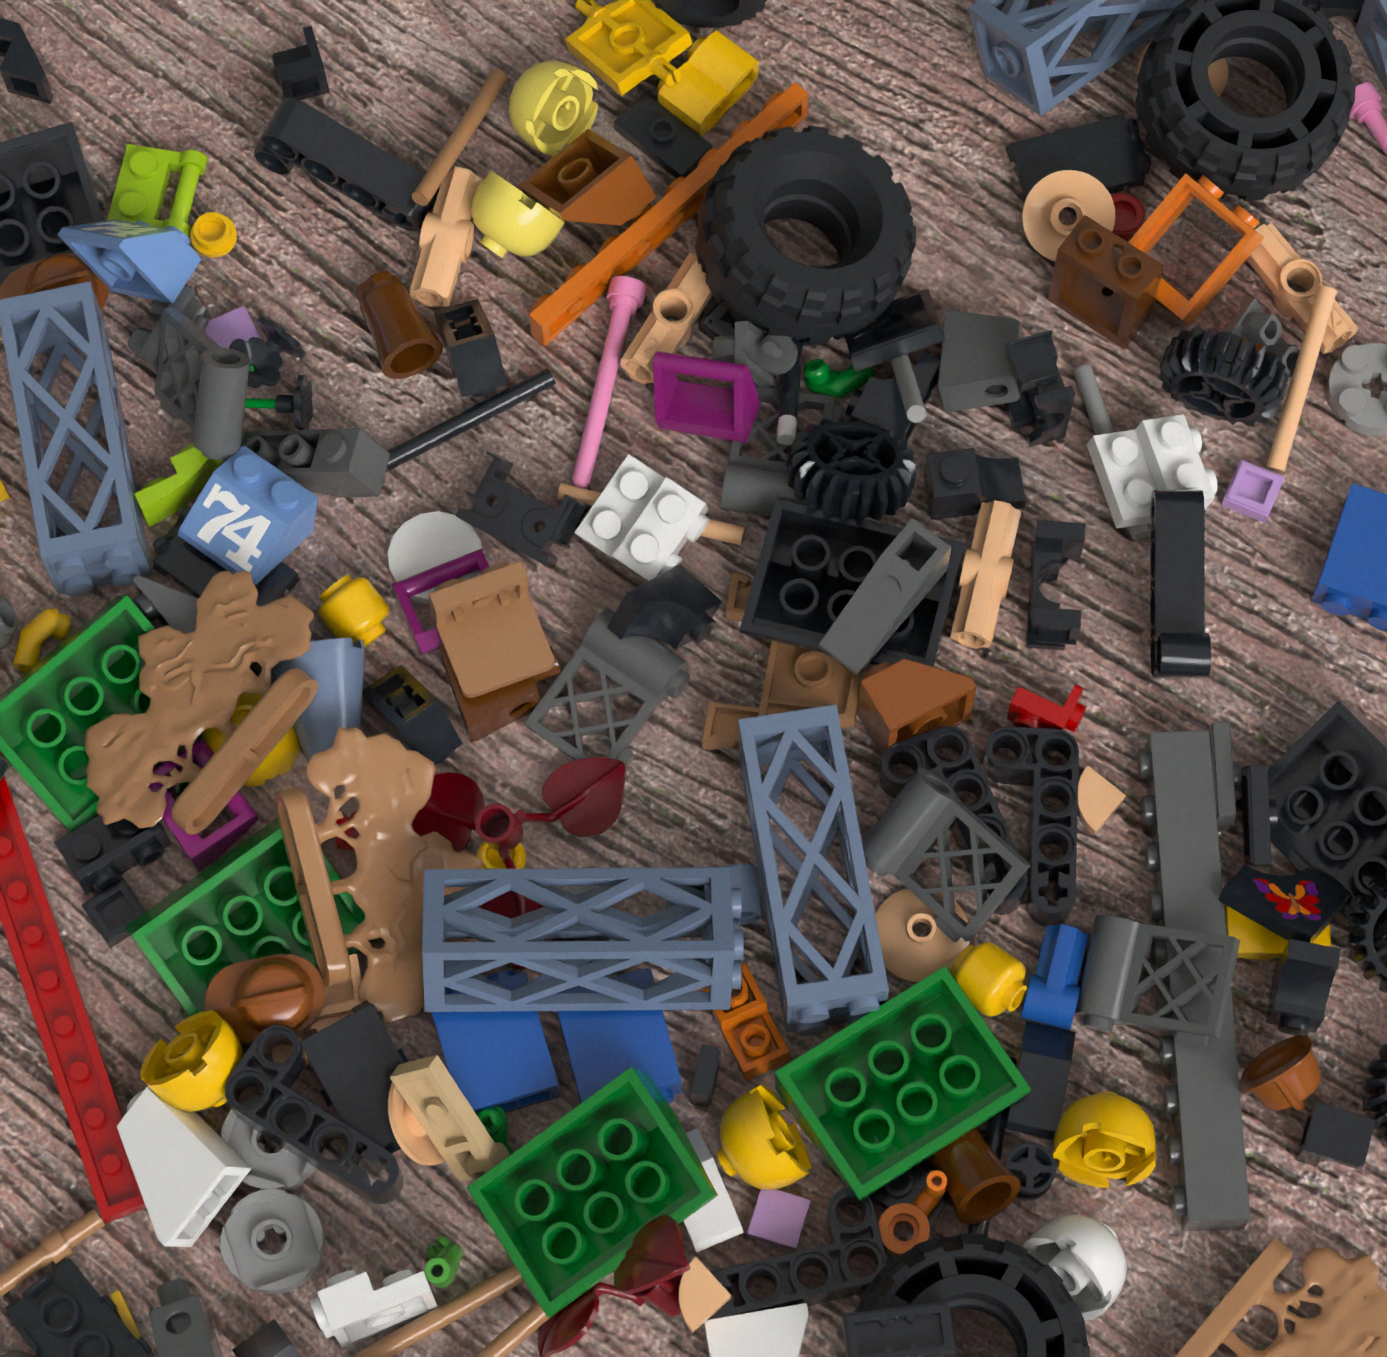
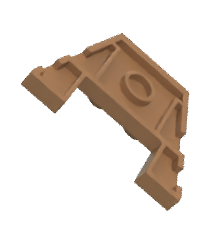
M732 574L726 606L727 620L740 622L743 620L752 587L750 578L744 575ZM771 641L760 707L709 702L702 737V747L704 750H714L738 746V719L836 704L841 728L853 727L856 722L860 683L863 679L864 669L856 676L826 653Z

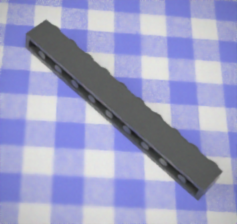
M1209 730L1150 732L1145 748L1138 749L1137 754L1139 778H1147L1148 796L1141 797L1142 824L1151 826L1152 843H1145L1144 851L1146 872H1154L1155 890H1149L1148 894L1150 920H1158V926L1227 936L1224 904L1218 900L1223 888ZM1153 938V966L1161 968L1179 953L1170 940ZM1180 942L1184 949L1192 945L1191 943ZM1208 946L1191 958L1203 977H1206L1220 966L1223 948ZM1185 963L1163 979L1174 998H1177L1197 983ZM1216 983L1210 986L1213 992L1215 990ZM1156 987V1011H1159L1168 1002L1160 989ZM1230 988L1220 1039L1209 1038L1208 1047L1178 1043L1175 1041L1177 1033L1166 1031L1167 1035L1160 1036L1159 1040L1160 1062L1162 1066H1169L1171 1085H1164L1163 1088L1164 1112L1166 1116H1173L1175 1134L1168 1135L1167 1156L1169 1166H1177L1178 1185H1172L1171 1208L1173 1216H1181L1182 1231L1244 1229L1251 1219ZM1203 991L1181 1007L1190 1022L1207 1025L1212 1003ZM1175 1012L1167 1017L1168 1019L1179 1020Z

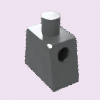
M946 311L944 324L945 341L942 343L938 382L945 412L1004 404L1019 400L1022 392L1018 388L1005 352L1006 342L1024 338L1021 322L1015 318Z
M177 1279L159 1286L157 1293L161 1307L149 1312L159 1357H223L212 1319L199 1296H191L187 1281Z

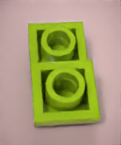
M193 443L186 445L177 455L171 457L170 460L175 475L169 478L159 477L145 484L142 490L134 493L148 527L165 520L198 496L212 473L223 464L222 460L209 459L203 456Z

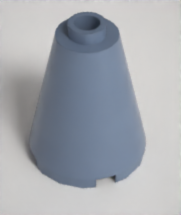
M352 638L311 641V649L301 657L280 661L271 669L274 681L287 670L299 668L314 678L318 684L317 693L313 701L293 724L308 763L313 754L323 752L333 746L339 727L347 729L357 727L360 729L365 647L362 639H359L354 644Z

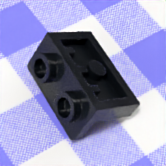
M100 815L54 842L86 895L93 891L102 892L122 878L121 874L136 865L147 866L155 862L164 854V849L172 845L160 822L154 827L139 829L134 823L126 819L105 825Z

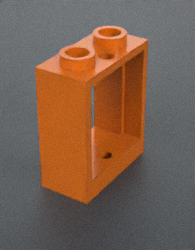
M1185 173L1128 243L1148 254L1194 197L1198 198L1243 236L1190 299L1161 275L1156 299L1182 321L1191 325L1261 243L1264 237L1254 230L1259 221L1239 204L1231 211L1219 201L1224 192L1204 175L1198 181H1195Z

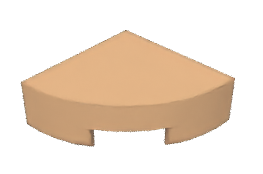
M1089 766L1083 771L1078 783V811L1084 827L1095 836L1125 801L1126 795Z
M697 1257L690 1262V1270L683 1273L679 1286L680 1310L685 1324L692 1333L731 1299V1294Z

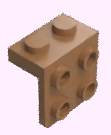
M522 561L510 565L507 562L493 564L486 568L480 576L465 581L459 578L448 580L440 584L435 592L429 593L431 617L462 694L465 697L474 698L549 671L554 666V655L529 597V578Z

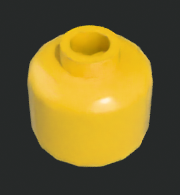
M347 574L319 596L323 603L319 607L318 616L335 638H352L353 644L362 639L364 647H367L387 631L382 622L388 617L390 607L367 578L356 577L352 579Z
M992 942L981 943L977 946H967L958 955L951 968V975L974 1008L987 1017L998 1016L1006 1009L1010 1012L1014 1011L1026 996L1027 986L1023 984L1026 973L1025 966L1020 960Z

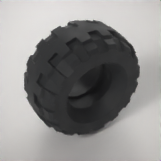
M1185 0L1172 11L1170 16L1158 28L1143 57L1136 81L1138 82V91L1135 100L1138 120H1142V125L1145 126L1147 132L1145 140L1155 156L1158 158L1163 157L1171 165L1169 169L1171 174L1180 180L1186 173L1195 181H1198L1204 175L1224 192L1220 199L1229 194L1237 195L1239 200L1254 201L1263 200L1268 194L1279 191L1284 194L1300 186L1305 179L1318 171L1338 145L1350 121L1349 116L1355 102L1356 82H1352V75L1349 70L1353 62L1347 46L1343 40L1335 38L1332 33L1335 26L1321 10L1315 14L1303 5L1304 0ZM1226 57H1246L1264 64L1278 77L1284 88L1287 103L1286 109L1280 114L1265 118L1248 117L1234 112L1225 106L1214 93L1208 77L1209 65Z
M791 126L765 132L762 138L756 137L751 142L747 140L733 150L728 160L723 165H720L703 198L695 226L698 228L695 249L698 264H701L703 272L708 273L706 283L718 303L726 301L733 308L731 314L738 322L749 321L766 331V335L788 336L800 339V344L803 346L827 344L831 337L836 340L841 338L847 339L865 329L868 323L881 316L898 293L912 264L911 257L916 246V226L913 225V217L910 215L912 206L903 184L893 182L891 179L893 175L892 168L879 154L872 157L862 149L863 142L847 134L843 139L829 135L828 128L816 126L804 127L802 132H794ZM781 218L798 219L810 223L821 230L833 243L839 257V262L818 267L793 261L775 247L766 232L764 224Z
M960 1233L959 1236L941 1239L935 1237L916 1244L897 1258L894 1257L878 1272L863 1293L855 1312L949 1301L950 1310L963 1308L979 1310L1000 1321L1012 1335L1018 1357H1090V1346H1088L1084 1318L1077 1301L1074 1302L1063 1285V1279L1048 1264L1044 1265L1027 1253L1028 1249L1008 1240L1002 1242L985 1238L983 1234Z

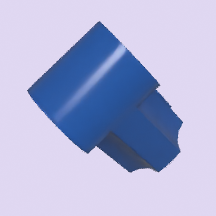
M1047 924L1038 955L1039 960L1035 975L1031 974L1020 1018L1070 1030L1080 992V986H1077L1089 935L1081 932L1078 928L1068 925Z

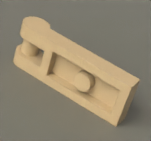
M438 1055L399 1064L390 1079L459 1181L464 1182L478 1179L482 1172L487 1173L510 1156L504 1144L493 1141Z

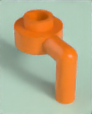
M934 1170L928 1174L925 1187L912 1204L898 1203L886 1209L882 1214L878 1226L884 1249L889 1254L898 1257L916 1244L929 1239L930 1225L927 1217L945 1195L947 1177L942 1171ZM899 1224H907L912 1228L914 1234L911 1239L900 1241L894 1235L895 1227Z

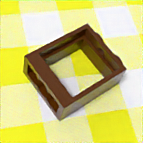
M1084 215L1057 250L1048 301L1125 350L1151 316L1164 265ZM1120 247L1123 252L1116 254L1112 251V248Z

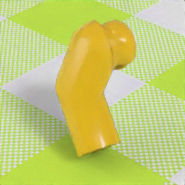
M57 608L44 609L26 624L20 631L12 666L19 671L27 672L39 662L42 644L50 636L62 639L68 635L72 624L69 615L59 613Z

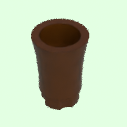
M383 271L371 275L365 282L358 285L356 294L361 304L360 310L375 343L383 374L392 379H404L431 367L442 354V343L426 324L407 288L401 284L399 277L391 275L389 271Z
M976 1127L928 1157L935 1169L942 1171L946 1175V1190L958 1220L964 1224H976L993 1218L1005 1210L1015 1200L1020 1191L1019 1179L998 1159Z

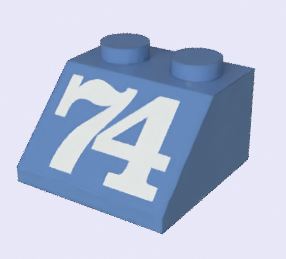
M113 219L62 227L58 233V236L112 292L171 304L174 303L202 260L189 246L190 239L187 235L172 226L159 228L150 226L140 220L132 223Z
M243 445L238 452L234 453L212 473L180 526L178 536L232 574L239 571L250 572L252 574V581L256 585L313 533L318 497Z

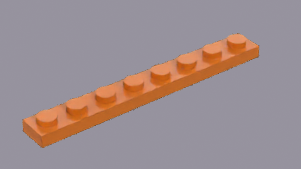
M795 82L786 91L774 93L765 103L763 111L751 121L749 119L742 121L734 129L730 139L719 149L712 148L705 153L699 161L697 168L686 178L681 176L674 180L667 188L664 197L653 207L650 205L645 206L643 212L632 220L631 226L621 235L615 234L609 237L601 245L598 255L586 265L579 264L567 275L564 284L552 295L547 293L541 296L535 302L529 314L531 335L545 347L608 291L612 277L626 276L699 212L703 198L720 165H723L728 160L733 150L747 140L751 142L756 137L762 138L765 132L789 126L794 128L804 120L808 113V92Z

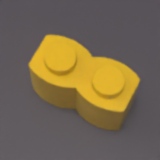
M717 30L706 39L700 37L693 43L687 53L686 58L688 61L678 68L682 73L678 84L674 82V87H668L660 80L657 87L659 91L658 103L701 137L706 136L715 127L728 109L746 94L759 76V61Z

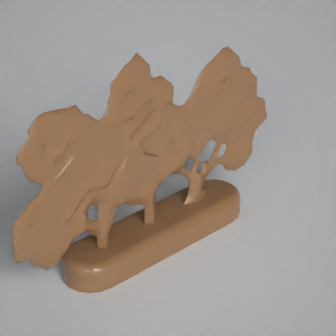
M222 571L211 578L195 602L197 615L194 632L185 634L167 625L138 636L139 654L145 660V666L139 673V689L150 698L149 708L145 713L113 714L86 730L85 752L89 758L86 768L87 787L100 797L97 804V813L102 816L105 825L126 819L134 823L139 829L154 827L162 819L167 805L165 799L166 789L182 782H190V784L180 794L172 808V819L176 825L187 834L194 835L200 833L213 822L231 798L308 708L317 693L318 684L316 680L299 668L287 670L271 685V669L280 661L301 657L311 649V631L308 624L314 617L313 611L291 595L274 600L263 606H258L256 604L258 592L250 572L239 571L232 574L230 571ZM251 662H257L261 665L262 671L259 677L250 669ZM245 691L263 695L237 727L231 723V715L235 711L240 694ZM217 727L228 738L206 765L200 768L193 763V743L202 731L207 728ZM179 745L185 746L187 752L185 759L177 756ZM161 761H173L182 766V771L180 772L174 768L170 773L171 776L157 775L152 770L154 765ZM152 782H160L164 785L158 792H152L149 788Z
M339 727L333 746L323 752L313 754L306 766L309 782L317 791L326 794L330 798L328 811L322 823L316 824L314 822L309 801L305 793L297 787L276 792L275 807L314 960L325 986L331 987L349 980L351 976V963L347 948H357L367 955L368 965L358 987L359 1001L364 1002L368 1000L369 1004H373L376 1011L382 1012L384 1021L390 1024L418 1015L424 1002L422 961L424 869H480L483 860L466 851L457 853L453 850L451 842L437 832H431L423 836H419L414 832L411 823L417 812L425 806L431 796L436 769L434 762L417 751L406 750L399 740L391 738L386 733L367 738L357 727L349 729ZM338 785H344L346 788L345 792L340 798L335 799L334 788ZM351 797H356L359 801V809L351 820L338 825L336 823L337 819L343 818L342 811L338 810ZM354 827L360 836L357 838L348 837L345 831ZM336 836L345 840L353 847L357 858V869L351 877L329 881L320 845L324 841ZM445 887V895L467 887ZM348 892L353 896L355 903L364 911L365 920L350 934L343 935L333 895ZM382 937L386 942L384 947L376 949L372 948L368 940ZM446 939V942L479 941L477 939Z
M1275 1237L1175 1357H1210L1221 1343H1224L1235 1352L1237 1357H1387V1292L1378 1285L1379 1267L1372 1262L1369 1254L1346 1259L1338 1255L1330 1247L1313 1248L1305 1256L1302 1267L1304 1286L1292 1292L1276 1293L1273 1280L1291 1260L1292 1251ZM1313 1285H1318L1323 1290L1321 1296L1311 1295L1307 1290ZM1299 1301L1311 1302L1321 1307L1320 1314L1314 1318H1300L1287 1309L1288 1305L1297 1309L1301 1304ZM1253 1305L1265 1306L1277 1315V1337L1264 1350H1252L1232 1331ZM1285 1318L1295 1323L1293 1334L1287 1333L1284 1326Z

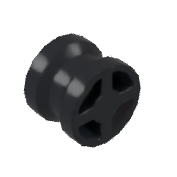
M1034 1142L1022 1143L1013 1148L1005 1162V1166L1020 1181V1191L1016 1197L1017 1199L1024 1201L1037 1200L1050 1189L1056 1173V1162L1051 1152L1043 1145ZM1015 1171L1021 1172V1174L1026 1178V1180L1020 1175V1173H1015Z

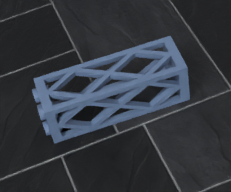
M978 0L968 7L984 76L1042 116L1153 37L1172 11L1185 0H1055L1052 5L1027 11L1025 10L1030 0ZM1007 1L1001 11L997 9L998 6ZM1152 17L1123 37L1133 21ZM1103 28L1090 58L1059 61L1077 34ZM1062 81L1051 89L1050 83Z
M91 282L1 299L0 325L41 560L58 595L66 593L70 596H80L91 592L94 587L108 584L128 586L134 584L132 579L137 575L142 577L151 576L152 570L141 511L134 496L137 489L107 326ZM72 347H76L87 358L86 361ZM52 351L38 383L32 377L30 365L36 354ZM64 358L80 372L65 409L49 394ZM92 384L98 390L99 399L86 429H84L75 419L89 386ZM43 405L55 416L59 423L43 408ZM103 421L110 455L95 440ZM40 422L53 434L46 452ZM69 432L79 441V443L69 434ZM65 446L74 456L56 494L51 487L50 476L62 448ZM89 453H91L107 469V471ZM84 466L101 482L85 522L67 505ZM112 494L119 502L118 511L111 526L97 529Z
M837 704L738 719V756L786 1032L798 1031L799 1036H813L826 1032L829 1025L847 1023L849 1026L871 1011H878L880 1009L879 1006L888 1000L889 987ZM807 760L830 785L831 796L798 761ZM770 766L762 783L759 767ZM790 772L825 809L811 843L777 806ZM770 819L805 856L803 862L769 826ZM837 830L848 884L826 861ZM774 851L797 875L784 907ZM819 874L827 880L852 908L854 919L817 879ZM811 893L818 898L848 932L834 968L827 963L797 929ZM791 942L825 980H819L791 949ZM860 952L864 973L850 976ZM795 972L804 981V983H799L797 985Z
M730 867L424 869L422 961L425 1012L730 1010L731 990L741 989V960H743L744 951L743 929H739L738 918H741V888H731ZM685 885H709V889H705V892ZM554 886L599 887L576 895ZM445 887H467L445 895ZM643 889L676 904V906L643 918L610 907ZM512 890L545 907L511 919L478 906ZM680 937H703V940L677 939ZM546 938H611L609 941H544ZM446 939H477L479 941L446 942ZM645 961L676 972L645 989L612 974ZM510 962L544 973L513 990L480 975V973ZM579 985L599 993L558 992ZM445 987L465 994H445ZM702 987L709 988V992H691Z

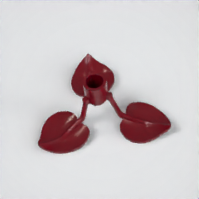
M606 757L583 758L560 766L551 773L542 788L544 801L554 810L551 813H527L524 810H518L516 813H513L508 807L498 803L485 806V799L481 789L470 777L452 772L436 774L433 779L431 796L425 806L417 812L411 825L414 832L419 836L431 832L439 833L451 842L453 850L457 853L463 851L468 846L472 830L477 831L478 835L492 849L499 852V856L502 858L506 869H517L510 850L520 843L523 836L522 823L555 822L560 818L565 830L577 837H594L607 831L615 823L622 809L626 766L620 760ZM510 890L482 904L480 908L512 919L545 906ZM546 938V939H544V941H554V940H555V938ZM510 962V964L516 970L527 969L526 967Z
M661 1215L640 1229L633 1240L631 1249L627 1250L626 1257L621 1261L615 1272L614 1285L598 1282L539 1327L538 1350L540 1357H549L552 1354L562 1352L580 1340L592 1326L599 1309L598 1297L603 1294L631 1300L638 1306H642L647 1301L669 1317H674L681 1313L679 1305V1286L683 1276L681 1274L690 1270V1266L683 1250L681 1230L674 1218L669 1215Z

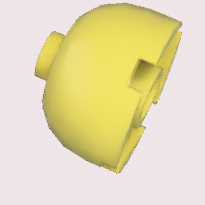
M552 60L534 64L520 76L510 94L508 113L515 132L530 147L543 154L555 156L558 154L557 151L561 150L567 143L569 145L587 129H591L598 110V103L592 101V88L598 90L597 83L588 72L567 63Z
M491 170L479 184L472 199L471 214L473 223L485 234L480 243L501 258L504 257L507 251L520 257L538 254L555 240L560 233V229L565 224L556 215Z

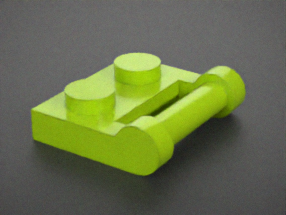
M127 144L107 220L115 219L132 223L140 220L150 226L159 228L172 226L189 237L191 227L187 222L199 175H203L207 167V156L195 150L176 152ZM171 172L181 173L170 218L164 221L159 220Z

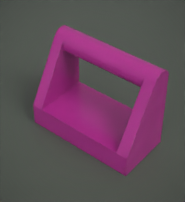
M657 351L653 360L655 420L658 428L747 443L761 405L748 365ZM676 373L733 382L734 390L678 381Z
M482 549L391 584L420 656L438 649V645L442 644L436 627L425 632L423 631L409 597L435 588L448 580L457 579L475 571H479L480 575H482V572L489 567Z
M205 740L195 743L192 748L193 763H197L200 768H203L214 755V752ZM186 750L177 756L185 759L187 756ZM168 761L153 771V773L171 776L170 773L174 768L180 772L182 771V766L173 761ZM152 782L149 788L152 792H158L164 785L160 782ZM175 785L166 789L165 799L167 805L162 820L198 872L216 862L259 819L239 789L226 805L235 818L202 840L198 834H187L173 821L172 808L175 800L169 792Z

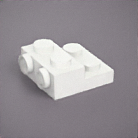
M1184 414L1142 420L1134 430L1094 435L1086 444L1116 529L1150 523L1151 495L1153 490H1202L1204 494V509L1215 499L1214 495L1217 492L1216 475L1211 468L1204 469L1199 456L1202 448L1200 432L1195 426H1188Z
M628 454L575 531V534L645 582H648L681 564L682 558L678 556V553L688 539L694 543L701 536L710 520L705 516L709 509L705 502L669 478L662 477Z
M411 1269L394 1273L382 1281L384 1287L375 1290L367 1272L357 1275L355 1270H349L326 1281L327 1288L317 1291L319 1297L310 1300L318 1325L323 1330L326 1339L335 1336L341 1347L345 1348L420 1317L438 1307L424 1271L414 1275Z

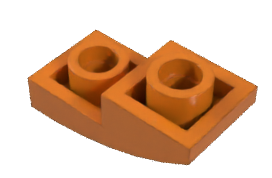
M744 963L741 965V989L731 990L730 1010L711 1011L745 1081H748L791 1061L790 1052L768 1012L767 1002L747 964ZM702 987L703 992H709V988Z

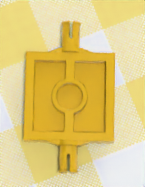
M595 0L576 1V10L588 19L582 27L565 38L568 50L618 94L623 96L651 75H656L668 87H674V82L676 84L679 83L682 73L670 64L669 61L693 45L691 37L685 28L663 10L656 8L652 1L618 0L605 6L599 5Z

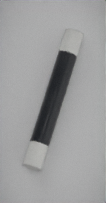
M791 338L797 346V360L789 371L782 374L777 442L782 445H792L796 439L803 346L800 344V339Z

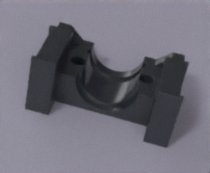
M1052 330L1006 342L1005 347L1008 361L1022 394L1019 400L1004 403L1013 430L1035 424L1036 430L1027 435L1029 447L1065 438L1075 397L1073 386H1064L1057 367L1058 353L1052 340Z
M486 451V454L493 457V460L476 493L467 492V495L473 497L476 501L472 509L459 508L455 516L541 564L555 567L558 559L548 554L553 542L570 548L569 543L587 509L592 506L576 497L565 494L558 509L529 496L505 481L514 463L497 454ZM497 496L498 503L495 506H493V502ZM544 522L545 529L540 532L539 525Z
M1037 520L1034 546L1031 547L1026 648L1064 650L1065 644L1076 645L1079 630L1081 629L1082 610L1059 609L1060 603L1046 599L1041 594L1039 587L1046 582L1057 581L1059 570L1069 562V558L1080 559L1085 542L1086 523Z

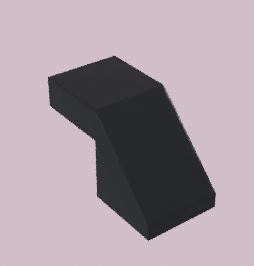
M0 18V56L4 57L0 66V72L7 91L50 104L53 94L49 82L20 23Z
M1026 1021L1017 1069L1030 1086L1031 1092L1009 1106L1007 1130L1054 1139L1055 1131L1061 1118L1076 1032Z

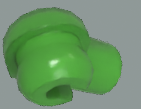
M439 1236L435 1239V1244L429 1245L426 1249L427 1257L430 1260L425 1265L424 1273L427 1280L434 1286L445 1288L453 1282L462 1260L463 1252L459 1244L454 1245L447 1236Z

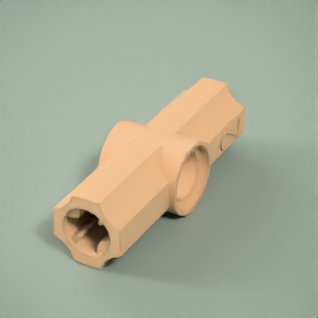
M455 167L448 172L440 185L433 212L427 213L422 225L419 241L420 257L410 287V296L426 307L439 309L442 306H449L457 283L461 263H466L471 253L475 232V224L471 214L472 199L483 178L477 176L469 169Z
M1272 223L1268 225L1263 224L1256 228L1255 231L1263 236L1264 239L1246 261L1273 292V300L1277 310L1283 315L1293 317L1300 327L1306 331L1318 286H1323L1322 274L1314 263L1300 258ZM1297 284L1302 286L1306 292L1293 291L1289 285ZM1335 299L1320 348L1323 354L1332 353L1342 347L1355 335L1358 328Z
M688 254L667 289L655 297L652 312L621 358V367L627 371L630 378L644 385L647 383L654 384L653 360L655 353L661 351L675 354L679 347L685 345L690 340L693 325L713 295L706 283L708 273L702 271L701 264H698L697 255ZM674 316L680 320L670 321L665 319V317Z
M996 500L989 503L982 502L981 508L978 511L971 549L967 548L958 586V591H961L950 636V639L959 642L961 646L974 649L990 647L994 639L1001 600L1005 601L1014 559L1011 556L1022 512L1012 507L1009 503Z

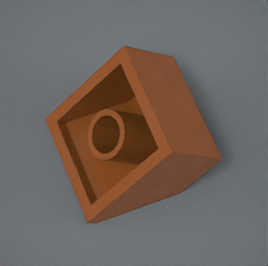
M587 129L518 185L525 195L564 221L622 226L627 221L638 217L643 212L645 206L656 198L655 193L632 155L590 129Z
M903 659L893 665H890L889 662H884L871 668L864 675V679L861 680L857 715L882 756L888 747L897 742L939 727H956L970 720L977 686L971 677Z

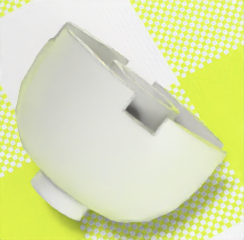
M1080 1214L1058 1216L1036 1230L1023 1245V1248L1028 1249L1027 1251L1031 1256L1044 1265L1048 1264L1063 1279V1285L1074 1302L1077 1301L1084 1320H1094L1101 1316L1116 1300L1123 1288L1127 1272L1125 1254L1115 1232L1102 1222Z

